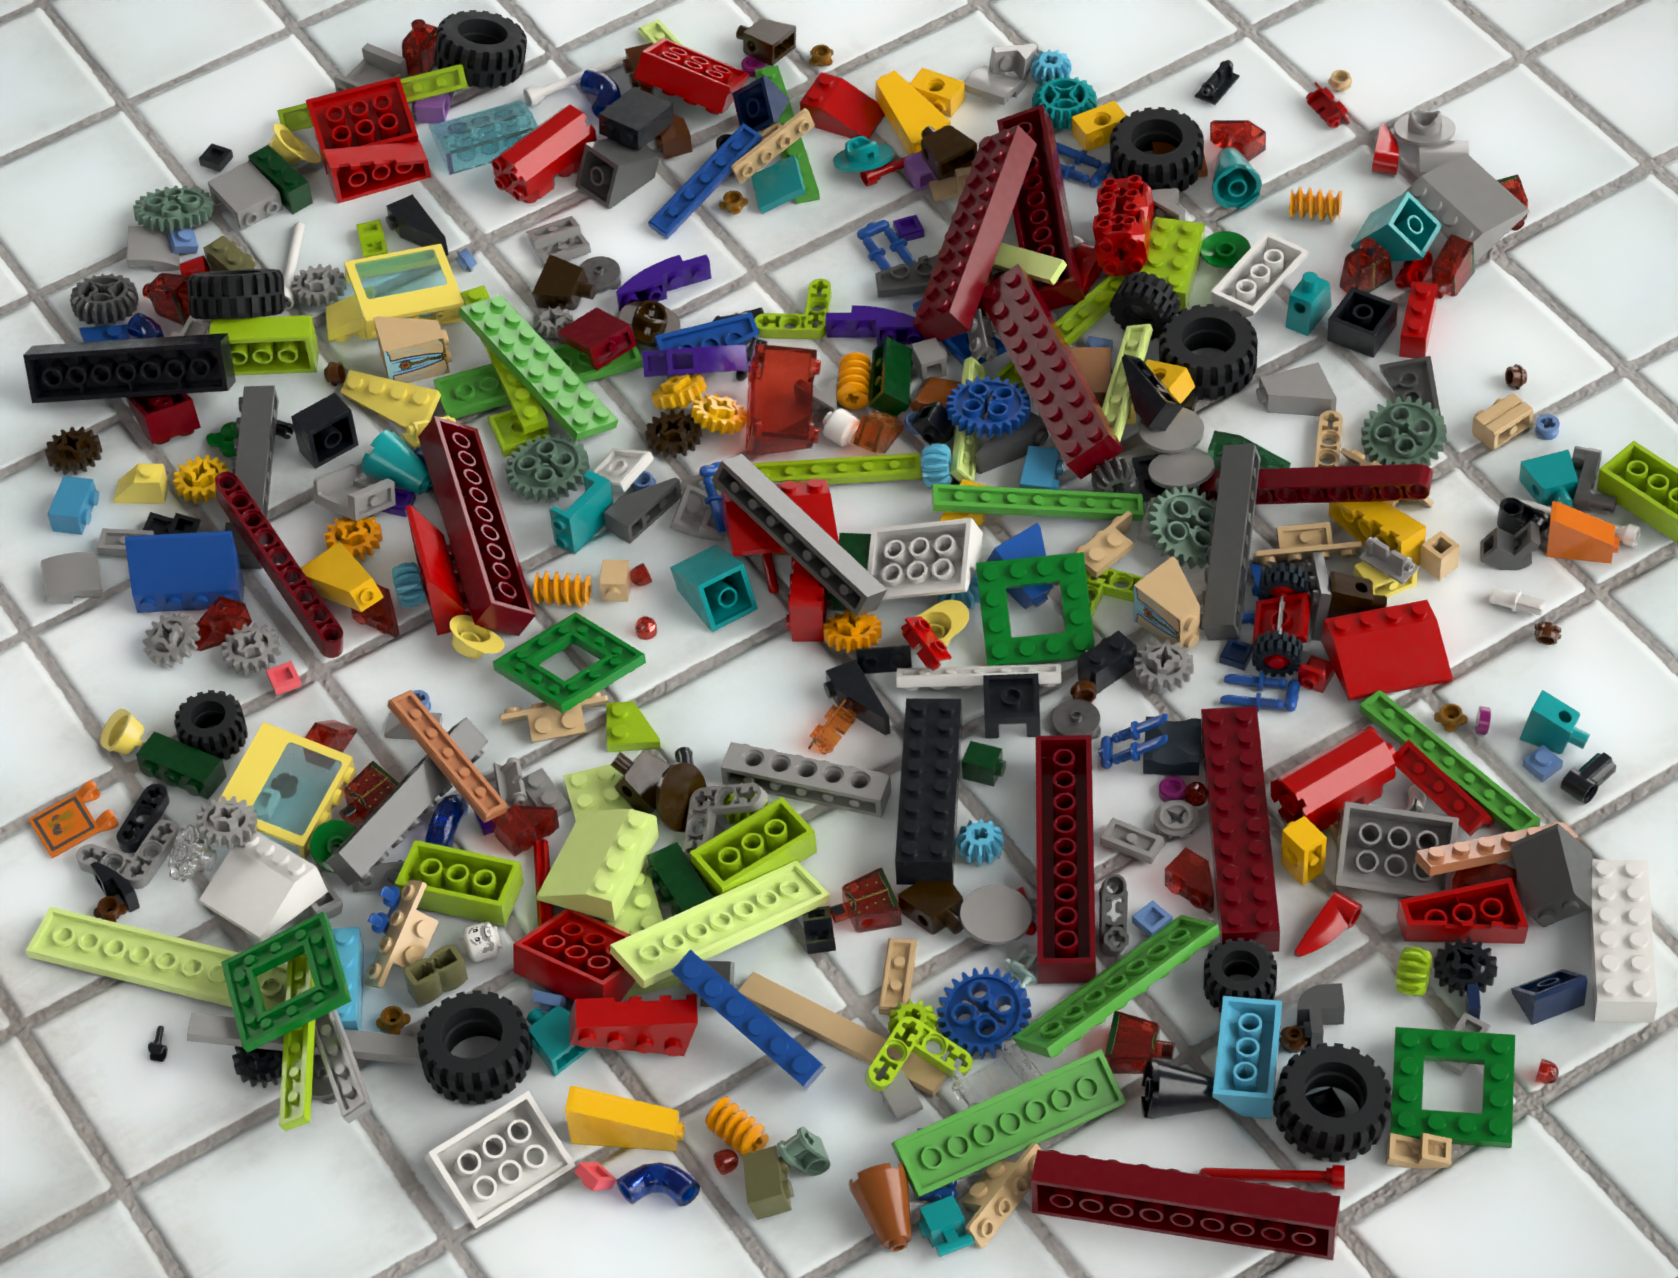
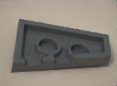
M925 255L918 258L916 263L910 265L900 264L875 273L878 298L924 293L931 277L930 274L938 259L937 255L930 258Z
M1431 356L1379 365L1380 372L1396 396L1401 398L1402 402H1406L1408 396H1411L1413 403L1418 398H1421L1422 406L1430 402L1431 410L1438 408L1439 416H1441Z
M1312 552L1311 562H1306L1305 571L1308 573L1307 576H1309L1308 592L1311 597L1312 640L1321 641L1324 619H1327L1332 592L1323 553Z

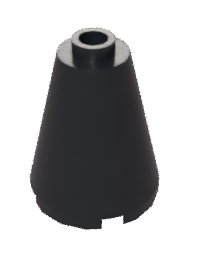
M1156 1059L1147 1060L1141 1085L1145 1087V1096H1141L1144 1118L1155 1119L1218 1108L1221 1102L1213 1098L1214 1077Z

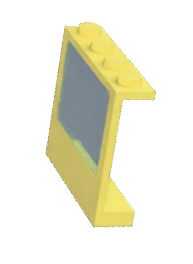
M441 244L344 262L346 283H351L364 317L367 340L377 338L373 317L377 316L438 320L440 326L463 321L458 314L460 307L464 306V300Z
M263 722L221 796H224L226 801H230L233 796L236 797V802L245 799L247 806L252 805L254 813H257V831L299 847L300 857L306 859L310 852V839L313 832L319 825L331 820V812L335 806L338 807L341 804L344 789L347 783L351 784L353 782L356 769L354 768L352 756Z

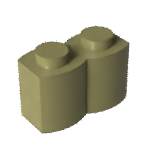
M454 945L439 948L429 958L417 960L403 971L408 992L417 1005H424L434 1001L442 992L454 990L463 985L468 979L464 958Z

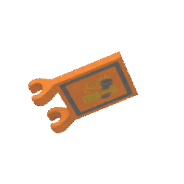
M87 781L76 793L28 819L51 858L60 855L101 831L112 830L119 825L112 810L104 811L95 821L84 802L94 801L100 797V792L94 781Z

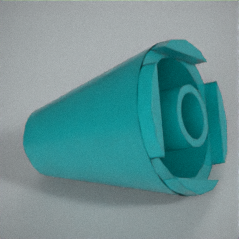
M1225 148L1217 156L1212 184L1213 195L1217 203L1224 208L1237 207V209H1244L1252 205L1260 196L1262 186L1260 175L1237 149Z
M388 429L384 430L373 440L371 446L374 449L370 455L365 453L361 463V471L366 476L380 481L388 478L394 481L395 486L419 495L424 492L428 493L432 489L433 485L427 466L395 432Z

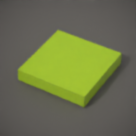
M513 409L488 416L489 425L503 457L510 456L512 451L519 452L518 445L527 446V439L534 442L537 435L541 439H545L546 434H550L548 427L524 434Z

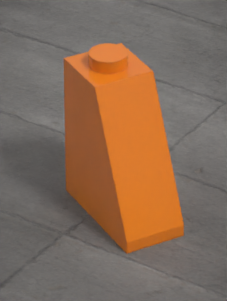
M1552 501L1546 557L1612 563L1613 553H1618L1620 537H1614L1615 525L1560 502Z

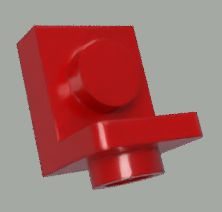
M1311 655L1306 665L1300 664L1298 668V681L1300 685L1309 690L1323 693L1335 673L1331 661Z

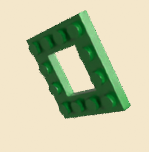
M1084 552L976 563L987 666L1036 665L1076 661L1084 651L1095 647ZM1060 584L1065 632L1012 637L1006 589Z
M575 612L494 660L493 667L496 672L563 714L645 664L646 659L645 654ZM573 643L600 659L566 681L539 665Z
M324 911L221 962L241 1044L247 1053L352 1001L329 918ZM306 953L315 987L266 1010L257 976Z
M1395 1027L1390 1133L1420 1139L1422 1133L1450 1138L1452 1139V1144L1511 1148L1515 1035ZM1424 1061H1453L1484 1065L1482 1114L1422 1110Z

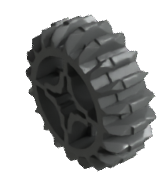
M113 273L110 275L102 274L97 277L93 275L90 279L84 278V281L77 283V287H74L72 294H70V303L75 317H78L79 321H85L86 324L94 323L96 326L99 324L107 326L108 323L116 324L119 320L125 321L126 317H131L132 313L137 311L139 300L134 283L130 282L129 278H123L122 275L114 276Z

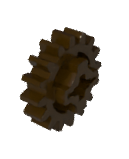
M671 409L668 415L660 412V418L653 416V423H647L645 435L648 448H654V454L656 455L663 452V458L672 454L675 459L679 453L687 456V450L694 452L695 445H700L702 430L700 424L694 423L691 413L685 416L684 410H681L679 414H675L674 409Z
M71 427L69 432L62 429L60 430V436L52 435L53 442L49 441L46 443L48 449H45V454L49 466L54 467L55 472L62 469L63 475H67L69 471H72L74 475H77L78 470L87 472L86 467H95L94 460H101L100 453L103 452L99 436L94 435L93 430L85 432L84 427H81L78 431Z

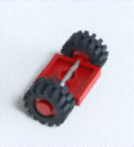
M1274 563L1271 565V568L1269 566L1265 567L1260 576L1259 597L1260 599L1263 598V600L1256 601L1252 639L1253 667L1256 666L1258 672L1263 670L1265 675L1271 673V677H1276V674L1286 677V673L1291 676L1294 674V671L1298 672V668L1302 663L1303 644L1301 643H1306L1308 639L1311 597L1308 594L1309 576H1307L1308 573L1306 571L1302 572L1300 566L1295 569V564L1291 563L1289 566H1285V563H1280V566H1277Z

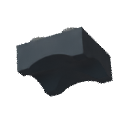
M1191 718L1184 721H1166L1163 725L1146 731L1144 742L1162 735H1168V740L1163 746L1143 753V774L1199 776L1202 719Z

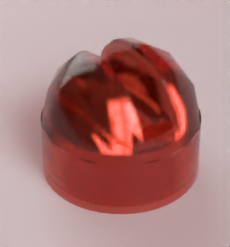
M644 563L637 565L631 570L630 578L636 586H644L652 582Z
M643 616L637 620L635 629L636 635L640 639L649 640L656 636L657 624L653 618Z
M1197 781L1189 784L1185 789V801L1192 806L1203 805L1207 800L1205 785Z
M1541 1059L1535 1082L1542 1084L1555 1082L1559 1075V1069L1556 1064L1549 1060Z
M724 1149L713 1155L715 1166L721 1175L734 1171L738 1166L739 1158L733 1150Z

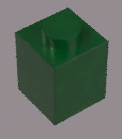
M970 741L962 759V779L994 787L998 776L1002 777L1006 768L1002 748Z

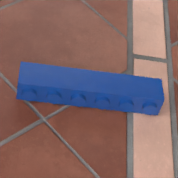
M691 949L671 971L806 1090L826 1068Z

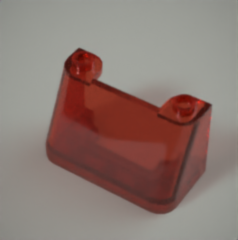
M755 344L748 372L746 455L757 456L810 449L813 443H818L819 428H814V423L812 422L813 381L815 375L820 374L821 360H817V350Z

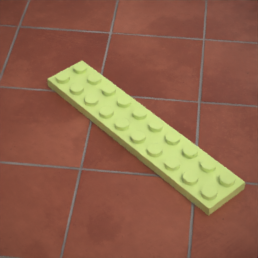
M610 764L563 775L575 822L580 813L585 811L630 809L629 803L615 790L614 786L621 778V774ZM645 863L616 921L612 922L603 919L604 923L630 935L663 921L652 881L646 873L647 863ZM672 975L646 988H642L635 982L625 995V999L681 985V980L676 975Z
M49 907L26 949L27 956L30 958L232 1008L221 962L239 952L55 907ZM283 963L257 976L266 1010L286 1001L288 964Z

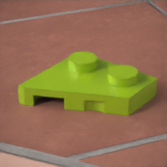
M634 701L606 703L608 752L661 749L660 738Z

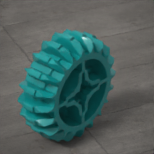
M1069 75L1066 78L1058 76L1057 79L1049 78L1048 82H1041V86L1036 87L1032 97V108L1043 104L1053 123V129L1059 128L1060 132L1062 129L1071 131L1072 117L1096 108L1097 95L1092 85H1088L1086 80L1080 81L1078 77L1071 79Z

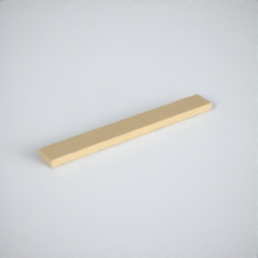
M752 972L738 990L757 1008L869 1065L873 1063L887 1041L886 1038L755 972ZM890 1047L887 1049L889 1058L901 1059V1053L897 1048ZM913 1052L909 1054L901 1067L913 1087L934 1097L948 1078L947 1074Z

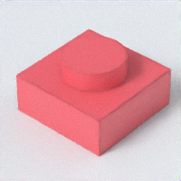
M292 661L266 670L276 696L302 686Z
M599 1162L579 1163L574 1171L583 1180L582 1184L592 1191L610 1190L617 1181Z

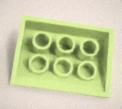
M633 809L581 812L536 896L537 900L615 922L647 861V855L651 853L659 838L656 816Z

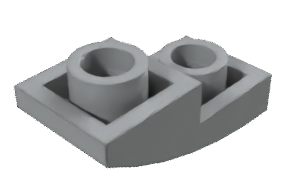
M882 1066L879 1073L876 1074L875 1079L880 1082L883 1079L888 1067ZM902 1069L899 1070L886 1090L879 1091L882 1094L885 1106L897 1122L923 1110V1105Z

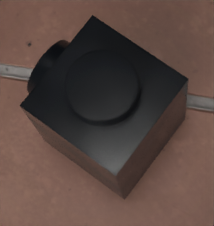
M939 401L921 406L911 424L929 445L941 442L946 443L952 438L953 430L956 427L952 426V420H948L946 408Z

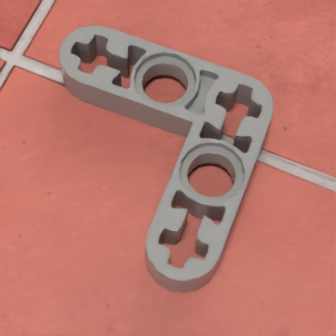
M756 783L702 787L694 791L689 802L683 843V852L691 862L690 852L714 838L717 815L759 811L767 802L766 791ZM728 794H734L733 801L729 805H723L724 798ZM705 821L706 826L704 830L700 833H695L696 826L700 822Z
M162 820L154 825L132 858L94 844H87L78 849L76 858L81 870L93 874L90 865L93 862H99L105 866L115 862L120 863V867L114 871L124 877L133 889H142L151 882L178 843L180 838L179 831L175 822ZM156 850L159 852L154 858L145 857V854L149 851Z

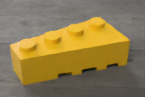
M1385 501L1329 503V516L1353 538L1361 541L1366 549V540L1369 537H1377L1382 543L1389 546L1390 550H1396L1402 555L1412 558V562L1417 566L1420 565L1421 547L1425 543L1426 537L1425 525Z

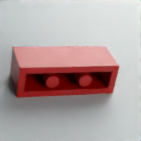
M1412 281L1401 331L1399 357L1413 359L1426 357L1436 309L1438 284Z

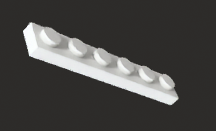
M1061 664L939 667L935 671H932L930 668H897V688H903L907 691L917 690L919 687L942 690L947 686L971 689L974 686H983V675L1038 673L1040 686L1052 687L1061 683Z

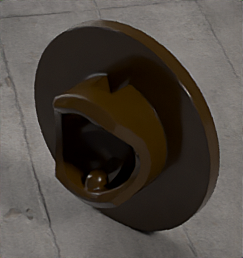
M653 300L629 303L621 309L618 317L630 324L636 343L645 346L656 347L654 341L656 335L681 329L680 321L675 313L663 304Z
M677 762L669 766L662 774L656 790L658 815L663 824L675 832H685L689 802L693 792L699 788L707 787L702 773L691 763Z

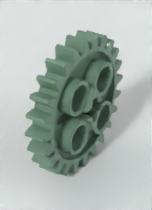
M174 186L171 189L165 187L162 191L155 189V193L147 192V196H140V200H136V205H133L135 221H138V225H143V228L150 227L151 231L159 228L160 232H163L165 229H169L170 232H173L174 229L183 231V227L192 229L193 224L200 226L201 221L207 222V217H212L214 212L213 199L209 192L204 193V189L197 190L196 187L187 189V186L182 188Z
M1397 396L1396 403H1392L1387 399L1386 407L1377 404L1378 413L1370 411V419H1364L1365 427L1361 428V442L1365 455L1369 454L1370 462L1375 460L1382 465L1424 463L1430 467V458L1438 460V451L1444 452L1443 443L1447 442V429L1444 424V417L1439 416L1438 408L1431 410L1430 402L1422 406L1421 398H1418L1415 403L1411 401V396L1407 397L1406 402H1402L1399 396Z
M547 433L545 439H541L537 435L534 442L527 439V446L518 445L519 452L512 451V458L507 459L508 466L505 467L506 478L512 492L516 491L518 497L524 495L526 501L534 497L535 503H538L541 498H544L545 502L548 503L550 497H554L556 501H559V495L561 494L568 497V490L577 491L576 484H584L583 475L590 469L589 458L584 445H579L578 441L575 440L571 441L569 435L561 439L560 433H557L554 438H551L550 434Z
M1183 486L1180 491L1173 487L1170 492L1165 490L1161 496L1158 495L1148 508L1150 513L1145 519L1149 523L1145 528L1146 530L1153 531L1148 537L1150 540L1157 541L1153 548L1163 549L1161 557L1167 554L1170 557L1173 556L1179 560L1181 568L1186 562L1190 569H1193L1196 564L1200 569L1206 563L1209 565L1207 549L1209 545H1212L1210 525L1215 520L1213 514L1214 498L1207 501L1206 492L1199 496L1197 495L1196 488H1193L1188 493L1186 486Z

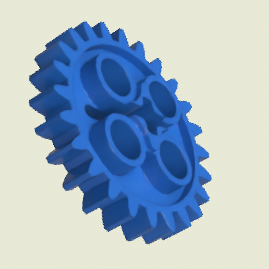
M986 375L985 380H981L976 376L975 382L966 379V385L958 383L957 389H951V395H947L946 413H948V420H952V426H958V431L960 432L967 429L968 436L975 432L977 433V438H980L983 434H987L988 439H991L992 434H996L1001 438L1002 432L1011 435L1012 429L1019 431L1020 424L1026 425V419L1030 418L1031 401L1029 400V394H1025L1024 387L1018 388L1017 382L1010 385L1008 378L1002 382L999 376L995 377L994 380H990L988 375Z
M988 967L984 968L983 974H978L976 968H973L971 977L962 972L963 981L961 982L953 978L954 988H944L947 997H939L942 1007L936 1009L938 1016L941 1017L937 1022L939 1028H943L941 1030L942 1035L946 1038L948 1037L950 1041L964 1050L967 1049L971 1057L975 1052H979L982 1060L986 1052H990L991 1056L996 1058V1050L998 1049L1007 1054L1006 1045L1008 1044L1016 1048L1012 1037L1029 1025V1021L1026 1019L1032 1018L1031 1010L1027 1009L1031 1007L1030 999L1026 998L1028 996L1026 989H1020V981L1017 979L1011 982L1012 977L1009 972L1001 977L999 968L992 975L989 973ZM980 991L987 992L986 995H984L981 998L974 997V995ZM1003 1005L1011 1006L1007 1011H998ZM961 1015H971L970 1018H968L965 1021L958 1020V1018ZM997 1021L1003 1024L1006 1023V1025L1002 1026ZM987 1028L995 1029L994 1032L989 1035L982 1034V1032Z

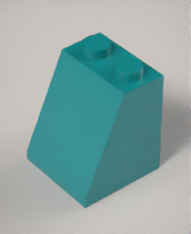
M1407 191L1370 213L1352 242L1351 247L1356 250L1365 245L1356 252L1367 263H1374V261L1377 262L1384 258L1382 262L1421 260L1440 231L1442 224ZM1376 245L1375 253L1367 256L1368 249Z
M717 545L670 567L677 590L712 632L758 609L744 563Z

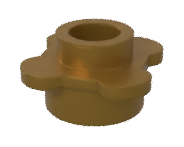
M820 44L814 46L810 51L812 57L809 59V64L812 66H830L833 63L831 56L834 54V51L827 45Z
M729 191L724 194L723 201L719 203V208L736 215L741 212L743 206L748 205V199L743 197L739 191Z
M1446 704L1440 709V712L1434 714V720L1440 722L1447 732L1455 731L1456 727L1466 724L1468 720L1467 716L1462 714V709L1456 704Z
M389 1006L381 1012V1018L376 1020V1026L379 1029L389 1031V1034L399 1035L402 1027L409 1024L411 1018L409 1014H404L400 1007Z

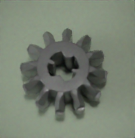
M1114 457L1111 461L1105 460V463L1096 465V470L1091 472L1092 487L1095 492L1131 493V488L1136 486L1135 470L1125 458L1118 460Z

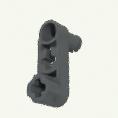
M1575 446L1572 462L1574 468L1580 469L1582 472L1577 485L1573 508L1588 511L1591 508L1614 513L1617 496L1594 493L1593 490L1600 467L1602 450Z
M1119 874L1107 876L1099 889V948L1103 954L1109 957L1121 954L1129 944V935L1127 934L1128 891L1124 877ZM1108 886L1110 889H1112L1113 893H1110L1107 890ZM1121 899V902L1117 901L1115 904V912L1119 913L1120 917L1114 922L1111 916H1107L1106 913L1111 910L1113 900ZM1112 936H1114L1115 941L1120 942L1116 947H1113V942L1108 941Z

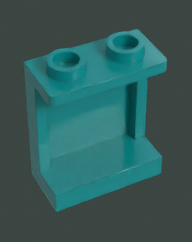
M590 469L583 475L585 492L567 510L563 511L555 506L549 509L554 542L559 548L566 549L573 554H576L606 525L604 512L609 505L613 504L610 480Z

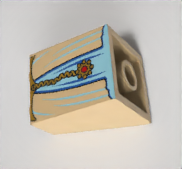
M373 317L380 354L388 379L411 383L450 373L448 363L452 362V356L449 347L445 348V345L449 344L446 329L441 330L438 320Z
M1172 556L1134 585V621L1163 643H1165L1166 639H1169L1171 645L1180 642V649L1185 647L1193 649L1200 639V605L1179 563Z

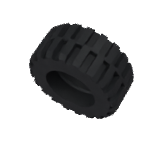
M459 11L457 14L448 15L437 27L434 62L438 70L462 64L468 87L475 86L479 89H485V87H490L491 89L498 88L499 86L505 87L515 82L523 73L527 37L517 23L514 24L513 20L508 17L504 18L497 13L491 14L489 11Z
M1149 107L1144 108V111L1140 112L1136 110L1131 113V116L1126 115L1114 127L1113 133L1110 136V166L1112 167V175L1115 179L1139 175L1142 181L1151 187V190L1177 188L1181 192L1188 189L1189 185L1192 186L1198 180V170L1202 169L1204 160L1203 133L1199 125L1185 113L1179 114L1178 110H1166L1165 107H1158V109ZM1152 142H1165L1176 147L1175 150L1165 154L1144 153L1152 150Z
M278 269L201 272L189 275L187 279L189 314L195 319L217 320L266 317L282 314L285 309L284 278Z
M1207 304L1204 307L1195 305L1192 306V309L1187 310L1185 308L1179 311L1178 316H1172L1168 323L1163 326L1159 337V362L1186 367L1194 382V389L1199 390V400H1203V398L1217 400L1221 396L1226 398L1231 396L1232 392L1235 391L1237 393L1242 390L1244 385L1250 383L1253 375L1256 373L1257 333L1251 322L1245 316L1242 318V314L1236 310L1230 311L1228 307L1222 305L1214 307V304ZM1201 348H1215L1224 351V353L1215 356H1202L1192 351Z
M472 990L471 994L460 992L456 994L457 997L450 999V997H447L441 1001V1006H434L428 1012L429 1018L425 1017L420 1025L421 1030L417 1036L418 1051L427 1082L431 1083L432 1088L438 1094L443 1093L444 1098L451 1101L459 1099V1103L470 1104V1101L483 1104L486 1103L485 1100L493 1098V1101L502 1098L504 1092L509 1094L516 1088L515 1083H521L526 1077V1071L530 1069L532 1062V1045L526 1018L523 1017L522 1011L518 1006L513 1005L512 1001L502 996L500 999L497 993L489 991L487 994H482L481 990ZM487 1036L499 1041L498 1045L491 1052L481 1057L461 1058L451 1053L457 1044L471 1037Z
M1319 1043L1316 1049L1308 1046L1301 1050L1300 1056L1294 1054L1280 1073L1274 1096L1273 1114L1277 1118L1276 1125L1279 1131H1285L1284 1139L1290 1145L1295 1143L1297 1151L1304 1155L1306 1152L1313 1154V1159L1320 1161L1322 1157L1329 1158V1162H1339L1342 1157L1349 1161L1356 1159L1358 1152L1360 1155H1364L1370 1151L1371 1146L1376 1145L1381 1138L1392 1105L1391 1086L1389 1081L1384 1079L1386 1073L1381 1066L1375 1067V1060L1368 1054L1364 1057L1359 1054V1049L1355 1047L1347 1049L1343 1047L1344 1044L1334 1043V1046H1327V1043ZM1319 1087H1334L1349 1094L1356 1102L1359 1111L1348 1117H1329L1315 1110L1308 1102L1305 1094Z

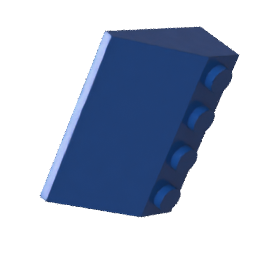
M232 531L125 536L131 590L137 613L243 607L245 582Z

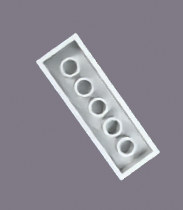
M1592 859V908L1588 909L1594 1022L1654 1023L1657 1008V989L1648 861Z

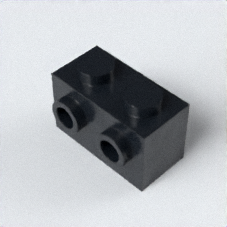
M1119 630L1111 636L1103 638L1098 645L1084 651L1077 658L1078 680L1086 679L1089 682H1094L1097 687V695L1134 669L1137 645Z

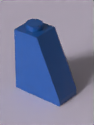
M1039 524L1032 525L995 547L986 562L1046 556ZM1051 584L1006 589V592L1024 609L1032 605L1036 608L1049 599L1047 595L1053 586Z

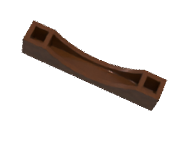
M653 43L625 49L626 59H623L625 73H630L629 81L631 88L636 87L654 95L653 90L655 86H644L640 83V80L634 78L642 51L653 45ZM673 114V124L654 138L655 147L657 150H661L664 159L692 152L691 136L684 118Z

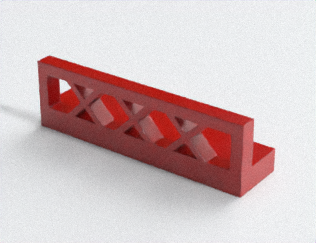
M1409 739L1396 752V757L1393 758L1395 766L1449 817L1459 818L1458 826L1470 837L1483 824L1489 828L1494 823L1490 815Z

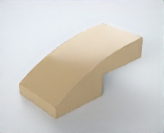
M1390 1133L1387 1138L1386 1165L1417 1169L1448 1168L1451 1165L1452 1139L1422 1133L1420 1139Z

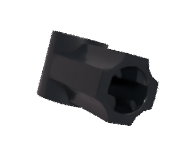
M1604 752L1602 754L1597 753L1579 770L1576 768L1571 769L1563 778L1560 787L1585 805L1596 795L1599 786L1616 772V765L1608 754Z

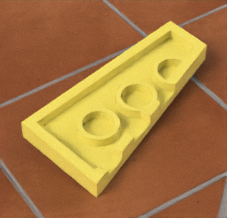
M349 370L340 391L345 398L367 410L370 409L380 417L392 421L404 430H406V426L411 422L431 421L441 397L440 392L435 389Z

